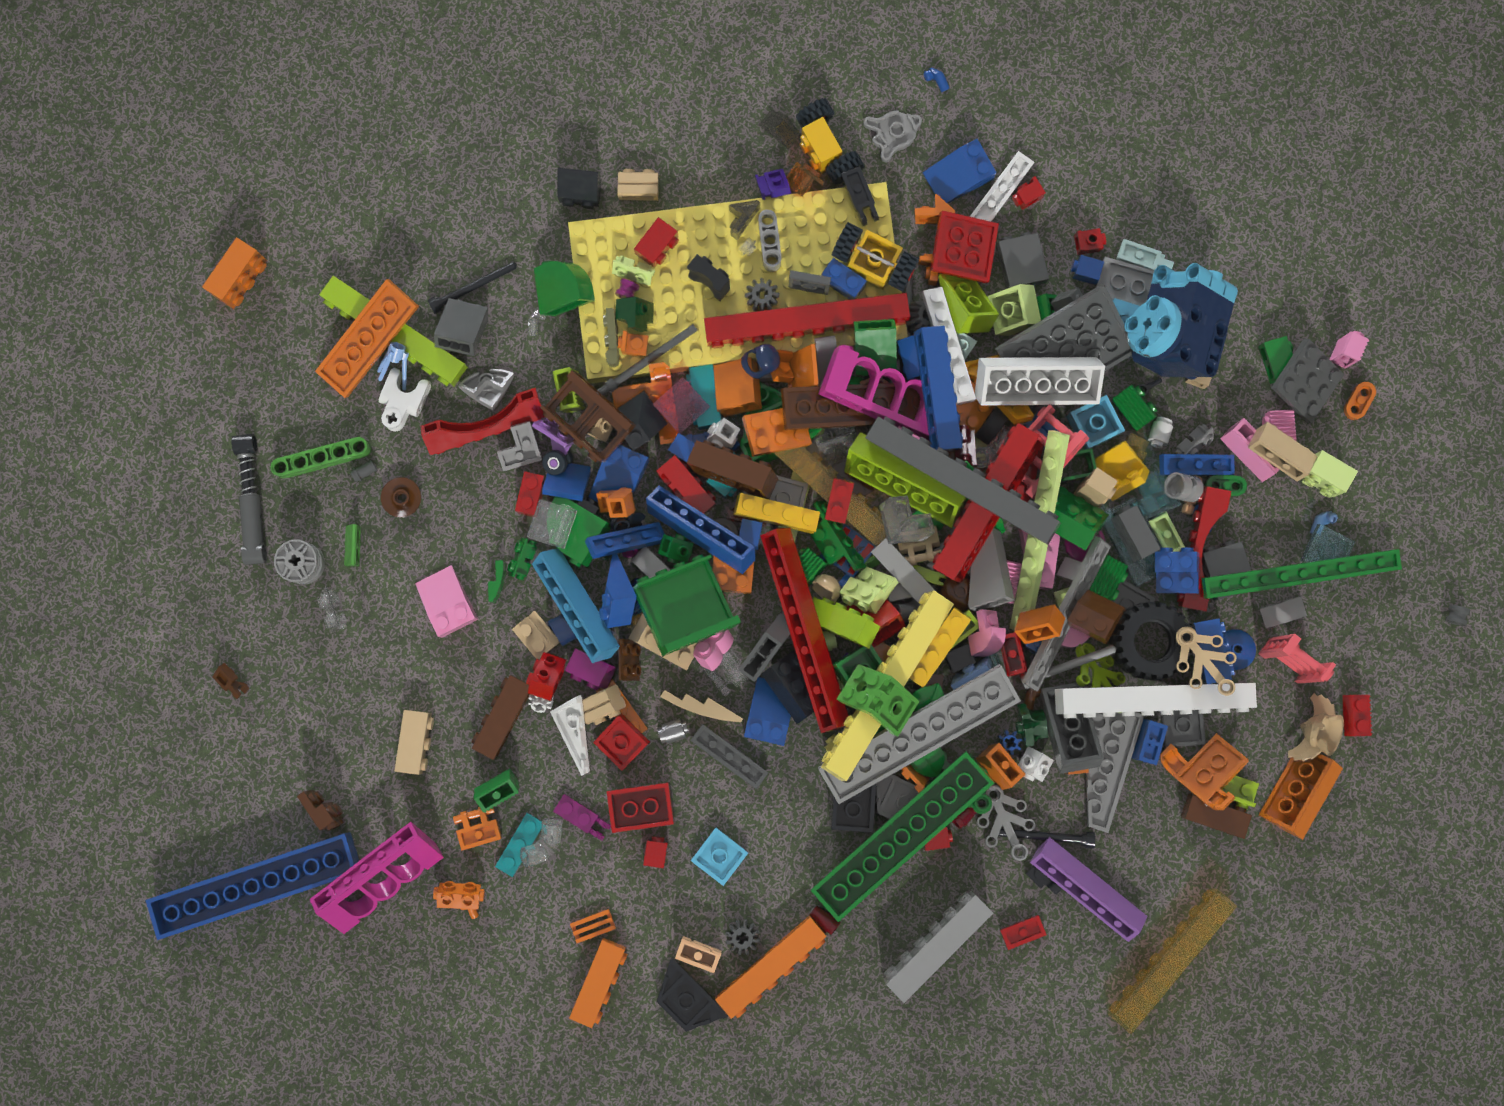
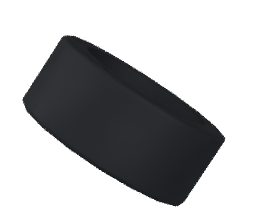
M995 406L975 434V437L988 445L1004 426L1008 418Z

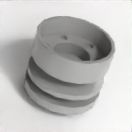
M299 539L289 540L277 549L274 556V566L277 573L283 579L300 585L310 584L322 575L325 568V558L322 551L315 545ZM297 558H300V561L297 562V565L294 564V561H297Z

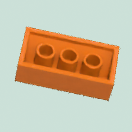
M1322 754L1317 755L1312 760L1310 758L1305 761H1294V758L1291 757L1259 816L1303 840L1343 768L1333 759Z

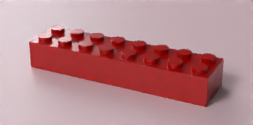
M1019 423L1016 427L1013 426L1007 435L1009 439L1005 445L1002 444L996 454L998 456L994 463L991 462L986 470L987 476L985 479L989 481L995 479L1004 484L1002 488L1008 492L1011 489L1017 490L1045 443V440L1039 434ZM970 499L965 505L964 509L966 511L964 515L960 516L954 524V532L946 537L943 543L944 549L941 553L938 552L933 559L934 565L932 568L959 583L963 581L1000 518Z

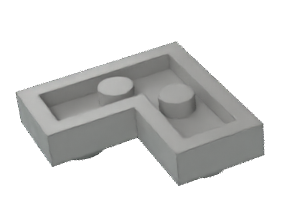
M527 421L511 426L516 446L497 451L503 471L541 461L542 456L531 422Z

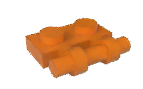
M478 807L477 810L470 812L466 810L460 812V815L453 816L454 823H463L464 827L456 831L461 851L502 839L497 819L491 821L488 819L489 814L495 813L494 807L493 809L490 808L489 811L486 810V813L482 812L480 807ZM480 817L482 823L471 826L470 820Z

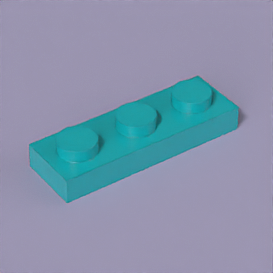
M526 813L495 867L513 877L545 823Z

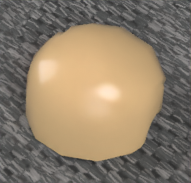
M818 575L812 582V589L821 598L825 597L835 603L841 595L839 593L841 590L839 581L831 575Z

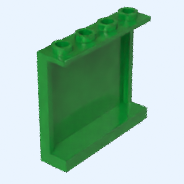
M701 554L692 558V562L688 564L683 561L674 565V569L670 571L663 569L656 572V576L652 578L648 576L642 577L637 580V584L633 587L638 603L662 657L729 630L741 623L738 615H732L708 560L712 558L711 555L704 557Z

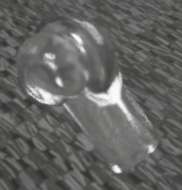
M539 308L535 309L528 319V336H538L539 320L546 319V315H540Z

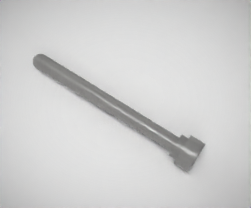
M1111 645L1051 667L1045 678L1111 655L1116 652V648ZM1026 673L1020 675L1021 681H1023ZM1023 684V686L1025 687V689H1029L1028 686H1026L1025 684Z

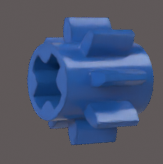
M1005 730L1003 737L1000 735L997 737L1001 739L1000 744L1006 751L1009 750L1010 755H1014V749L1021 750L1018 742H1021L1022 739L1015 737L1016 731L1009 735L1008 730ZM1012 738L1013 746L1006 748L1007 743L1004 742L1005 739Z

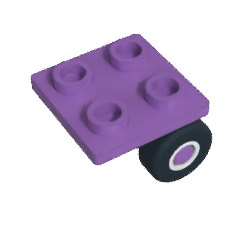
M545 417L534 422L532 427L551 439L552 451L545 454L542 464L547 473L558 475L565 471L568 464L573 463V456L569 449L574 444V438L570 434L565 435L558 429V423L554 420L551 422Z

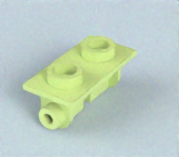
M622 255L620 257L617 256L613 260L612 274L636 281L639 284L651 285V279L655 273V268H652V265L638 262L637 267H634L635 260Z

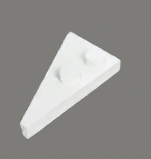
M579 695L550 711L582 776L590 772L583 703L582 697Z

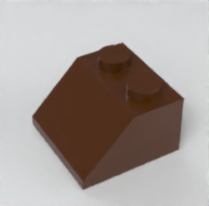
M1087 590L1067 620L1068 625L1107 644L1126 608Z

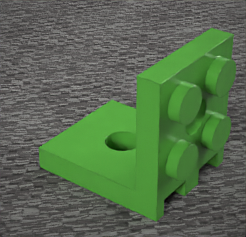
M860 664L857 665L837 698L842 704L869 714L892 735L897 737L919 703L892 676Z

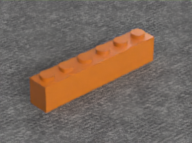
M809 915L715 997L716 1002L731 1019L734 1016L739 1018L746 1012L747 1009L745 1007L749 1003L755 1004L762 998L761 993L764 990H771L778 984L777 979L779 977L789 975L794 970V964L798 961L800 963L805 961L810 956L809 951L814 947L816 950L826 942L824 940L827 937L826 934Z

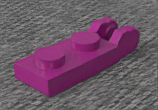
M566 794L562 796L553 811L584 832L590 833L602 841L605 836L592 828L595 821L605 829L610 830L611 824L601 819L598 814Z

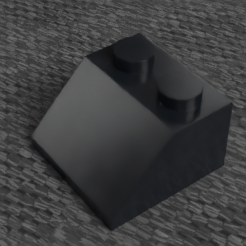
M558 168L557 197L559 203L567 207H573L574 204L582 205L586 209H593L594 206L599 207L601 180L598 172Z

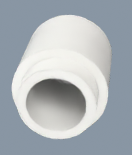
M1157 417L1156 421L1153 422L1148 438L1153 447L1163 448V446L1168 445L1173 430L1172 420L1165 417Z

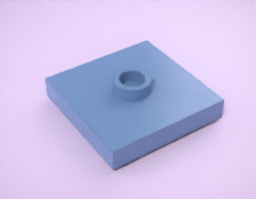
M989 656L975 664L966 666L962 671L953 675L951 683L953 690L990 670L992 661Z

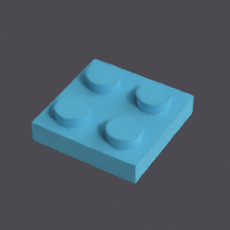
M716 827L691 861L724 886L749 852Z

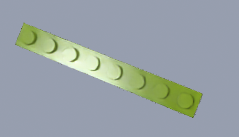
M335 276L331 277L319 294L324 299L323 304L332 310L334 307L339 309V314L348 321L350 318L355 320L370 301ZM406 324L392 340V342L401 343L406 347L405 352L409 353L407 358L412 364L418 362L422 365L421 369L430 376L434 373L438 376L437 380L445 386L450 384L455 387L468 368L465 363L444 349L435 347V343Z

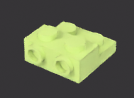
M866 566L856 579L850 577L839 593L845 604L849 606L855 605L864 612L869 611L876 614L899 582L895 577Z

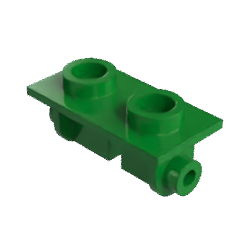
M521 538L520 541H517L514 552H516L514 560H510L507 571H509L508 576L515 577L517 574L516 578L522 581L524 577L527 578L531 564L524 562L525 558L533 560L537 549V542L529 540L527 543V538Z

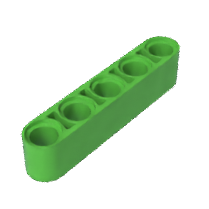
M355 437L273 460L270 467L274 475L283 479L365 458L371 453V445L365 439ZM364 443V450L357 452L358 444ZM344 448L345 454L342 457H338V450ZM324 453L325 460L318 463V456ZM305 458L306 463L304 467L299 468L298 462ZM285 464V471L279 473V466Z

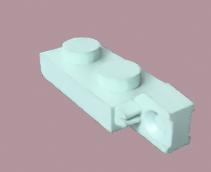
M1123 239L1116 258L1122 262L1155 270L1160 265H1165L1172 269L1174 262L1164 259L1165 255L1161 254V251Z

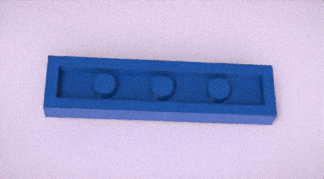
M1159 455L1160 475H1170L1174 472L1186 475H1235L1234 455Z
M657 522L587 537L585 543L592 558L595 559L661 544L665 533L660 523Z

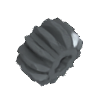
M760 278L759 284L756 280H753V286H747L749 292L745 293V298L749 299L747 301L748 306L753 305V311H756L758 307L760 311H764L765 307L768 310H772L771 304H778L776 298H779V293L775 292L777 285L771 286L772 281L770 279L766 284L764 283V278ZM760 292H764V299H760Z
M914 301L909 304L910 318L909 321H906V325L909 326L908 330L914 333L922 327H931L924 301Z
M744 919L742 926L740 921L736 920V928L732 924L729 925L730 930L733 932H725V936L732 937L725 941L726 944L733 943L730 951H734L737 947L738 955H741L742 949L748 955V947L756 950V946L752 942H760L758 937H753L759 934V930L751 931L755 924L751 923L747 927V919ZM741 932H745V936H748V939H744V942H740V938H737V935H741Z

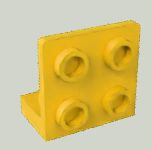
M1126 441L1121 442L1095 458L1096 467L1118 481L1114 486L1117 490L1111 498L1112 501L1144 484L1147 480L1148 468Z

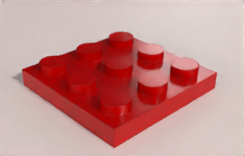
M942 210L939 213L930 271L988 283L990 281L999 223Z

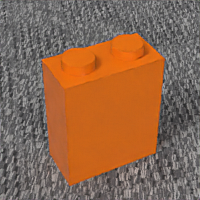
M742 357L739 360L713 365L717 411L724 417L762 409L760 381L758 378H753L746 373L742 367ZM747 357L750 369L753 372H758V363L752 357Z

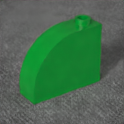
M544 261L540 266L534 268L540 315L557 316L595 301L592 282L585 270L579 265L560 261Z
M555 497L550 505L547 527L554 545L561 552L571 557L569 562L578 567L581 564L588 567L593 558L585 541L587 537L609 533L611 529L610 523L567 498Z

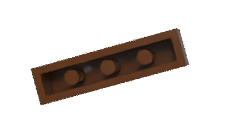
M512 675L509 678H504L500 686L502 691L499 697L497 695L494 697L490 705L493 707L490 714L484 716L481 722L483 727L480 733L476 732L471 741L474 744L471 749L492 760L497 759L529 697V685Z

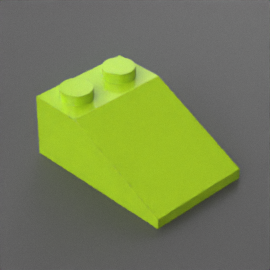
M939 274L940 287L943 288L955 331L958 334L989 332L1000 314L977 281Z

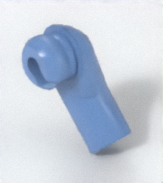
M1325 511L1316 515L1310 533L1320 536L1324 525L1333 524L1337 521V514L1332 511Z

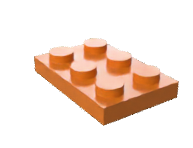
M783 408L744 415L742 417L752 457L810 446L812 444L808 429L785 430Z

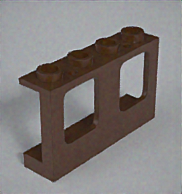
M571 370L566 376L569 379L546 406L542 405L540 408L544 411L543 415L551 422L554 420L559 424L558 429L565 435L570 434L574 438L573 443L581 449L584 447L589 452L587 455L593 461L605 462L636 425L578 372ZM571 391L579 395L588 405L587 409L573 425H569L556 413V408ZM600 418H604L617 430L616 437L602 452L595 449L585 439L586 434Z

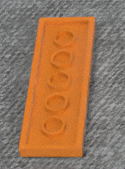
M386 279L315 372L340 395L348 398L418 309L419 305L390 279Z

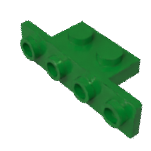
M826 501L814 502L813 505L820 512V517L823 521L817 525L816 532L809 534L827 563L834 565L845 556L854 571L865 569L864 559L854 548L852 539L844 532L842 523L825 519L828 503Z

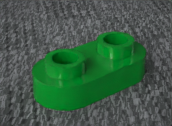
M1213 475L1205 482V486L1212 487V483L1215 482L1218 485V489L1231 491L1230 497L1240 496L1247 489V482L1241 476ZM1233 483H1236L1238 485L1237 490H1234L1232 488Z

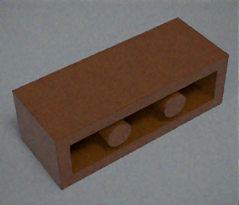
M1188 794L1181 818L1245 839L1252 815L1246 813L1247 809L1239 806H1234V809L1226 807L1224 810H1214L1196 795Z

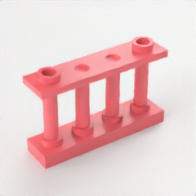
M1049 404L1038 412V418L1028 429L1039 434L1045 440L1043 446L1046 445L1047 437L1038 430L1046 421L1059 432L1070 435L1064 463L1065 467L1090 438L1082 430L1078 433H1073L1052 415L1056 410ZM1036 456L1033 464L1041 470L1042 460ZM1025 475L1022 480L1028 489L1025 493L1035 500L1039 478L1032 480L1028 475Z
M1296 634L1271 637L1258 653L1264 659L1276 657L1299 674L1295 680L1296 683L1328 681L1334 674L1333 669L1336 666L1333 662L1319 663L1300 649L1298 643L1301 638Z

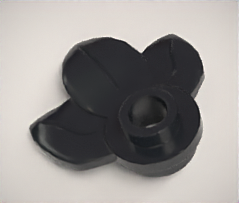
M634 512L628 517L612 518L610 526L613 532L643 526L641 521L646 516L641 512Z

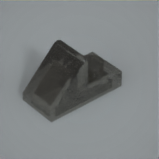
M758 200L729 205V211L739 217V219L735 218L730 225L731 237L738 240L760 209V202Z

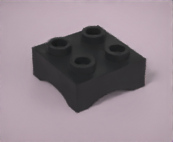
M697 254L687 266V269L690 270L688 277L695 282L706 285L713 292L714 297L721 301L730 290L729 275L721 268L717 270L713 267L712 261L706 256L700 257Z

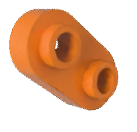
M1362 382L1354 388L1344 406V414L1347 418L1358 420L1366 414L1376 395V388L1372 383ZM1361 390L1366 391V396L1361 395ZM1352 407H1355L1357 409L1356 413H1353L1351 411Z

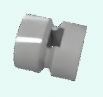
M1174 472L1164 482V491L1172 499L1195 502L1203 493V482L1196 476Z

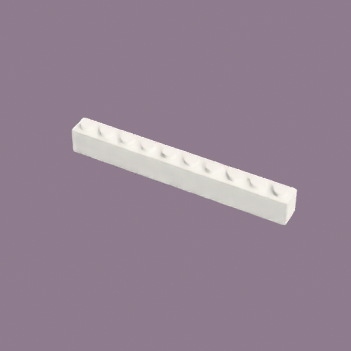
M1235 683V691L1229 696L1219 693L1218 684H1202L1199 689H1193L1190 685L1055 689L1056 714H1063L1064 718H1076V714L1083 713V718L1096 717V713H1103V717H1116L1115 712H1122V716H1135V712H1141V716L1154 715V711H1160L1161 715H1173V710H1180V714H1192V710H1199V714L1211 713V709H1217L1218 713H1230L1231 708H1236V712H1249V708H1257L1256 683ZM1223 684L1222 689L1224 691H1228L1230 689V685Z

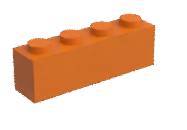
M606 938L602 939L569 1019L590 1028L594 1026V1023L599 1024L603 1012L600 1011L602 1004L607 1005L611 993L608 992L610 985L616 984L620 974L616 972L619 964L623 966L628 954L624 953L626 947Z

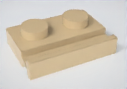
M535 610L512 629L536 659H540L543 652L548 653L560 643L553 631Z

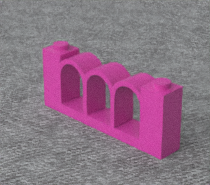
M840 345L834 349L818 393L819 395L874 419H877V417L884 419L886 416L896 422L894 426L897 428L898 426L905 427L914 432V435L930 441L921 380L915 379L905 382L903 375L892 368L880 371L879 366L874 360L868 357L858 358L859 353L853 351L854 349L848 345ZM855 365L866 368L870 376L864 398L846 391ZM882 376L891 379L895 386V393L889 409L872 402ZM908 387L916 390L920 396V405L914 420L898 414L905 390Z
M409 822L310 898V902L319 917L345 934L361 922V918L370 915L376 909L377 901H384L393 897L399 891L401 883L415 880L422 874L424 868L428 870L444 857L437 844L412 822ZM405 852L412 857L404 865L394 866L391 864ZM380 871L388 875L380 883L371 884L367 882ZM357 889L365 894L357 901L348 902L344 900Z

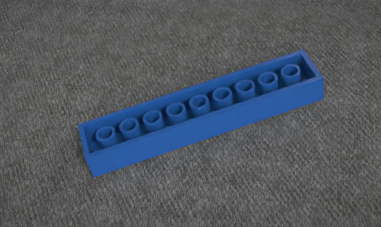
M351 832L145 901L156 938L160 940L333 882L359 862Z

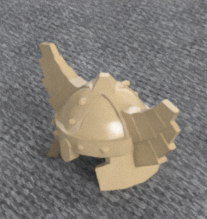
M1314 693L1310 697L1314 705V715L1300 726L1305 736L1303 741L1297 747L1288 751V758L1293 757L1294 761H1305L1310 758L1312 760L1321 752L1331 756L1340 743L1344 728L1343 716L1336 715L1334 704H1331L1329 699L1324 698L1322 695L1317 696Z

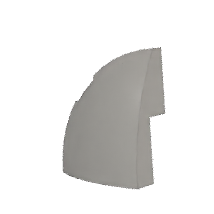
M490 369V373L480 375L479 372H476L465 378L458 385L468 396L494 411L507 392L514 373L503 369Z

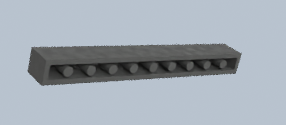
M886 416L884 419L877 417L865 437L867 440L1047 545L1050 543L1061 524L1057 520L1059 516L1049 510L1044 513L1039 510L1040 505L1030 499L1028 503L1020 499L1022 495L1013 489L1009 492L1002 488L1004 484L995 479L991 481L985 479V473L976 468L973 471L966 468V462L957 457L954 461L948 457L949 453L938 447L935 450L930 447L931 442L923 437H920L919 440L912 436L914 432L905 427H902V429L894 426L896 422Z

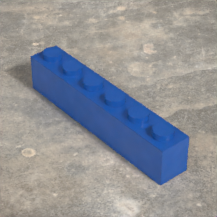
M945 326L922 327L914 332L931 442L930 446L935 450L940 447L947 452L955 451L962 448L963 436L960 433V415L956 407L957 395L953 387L954 374L951 372L950 367L951 354L948 352L947 346L948 334L945 331Z
M660 485L646 498L647 512L741 574L755 561V547Z

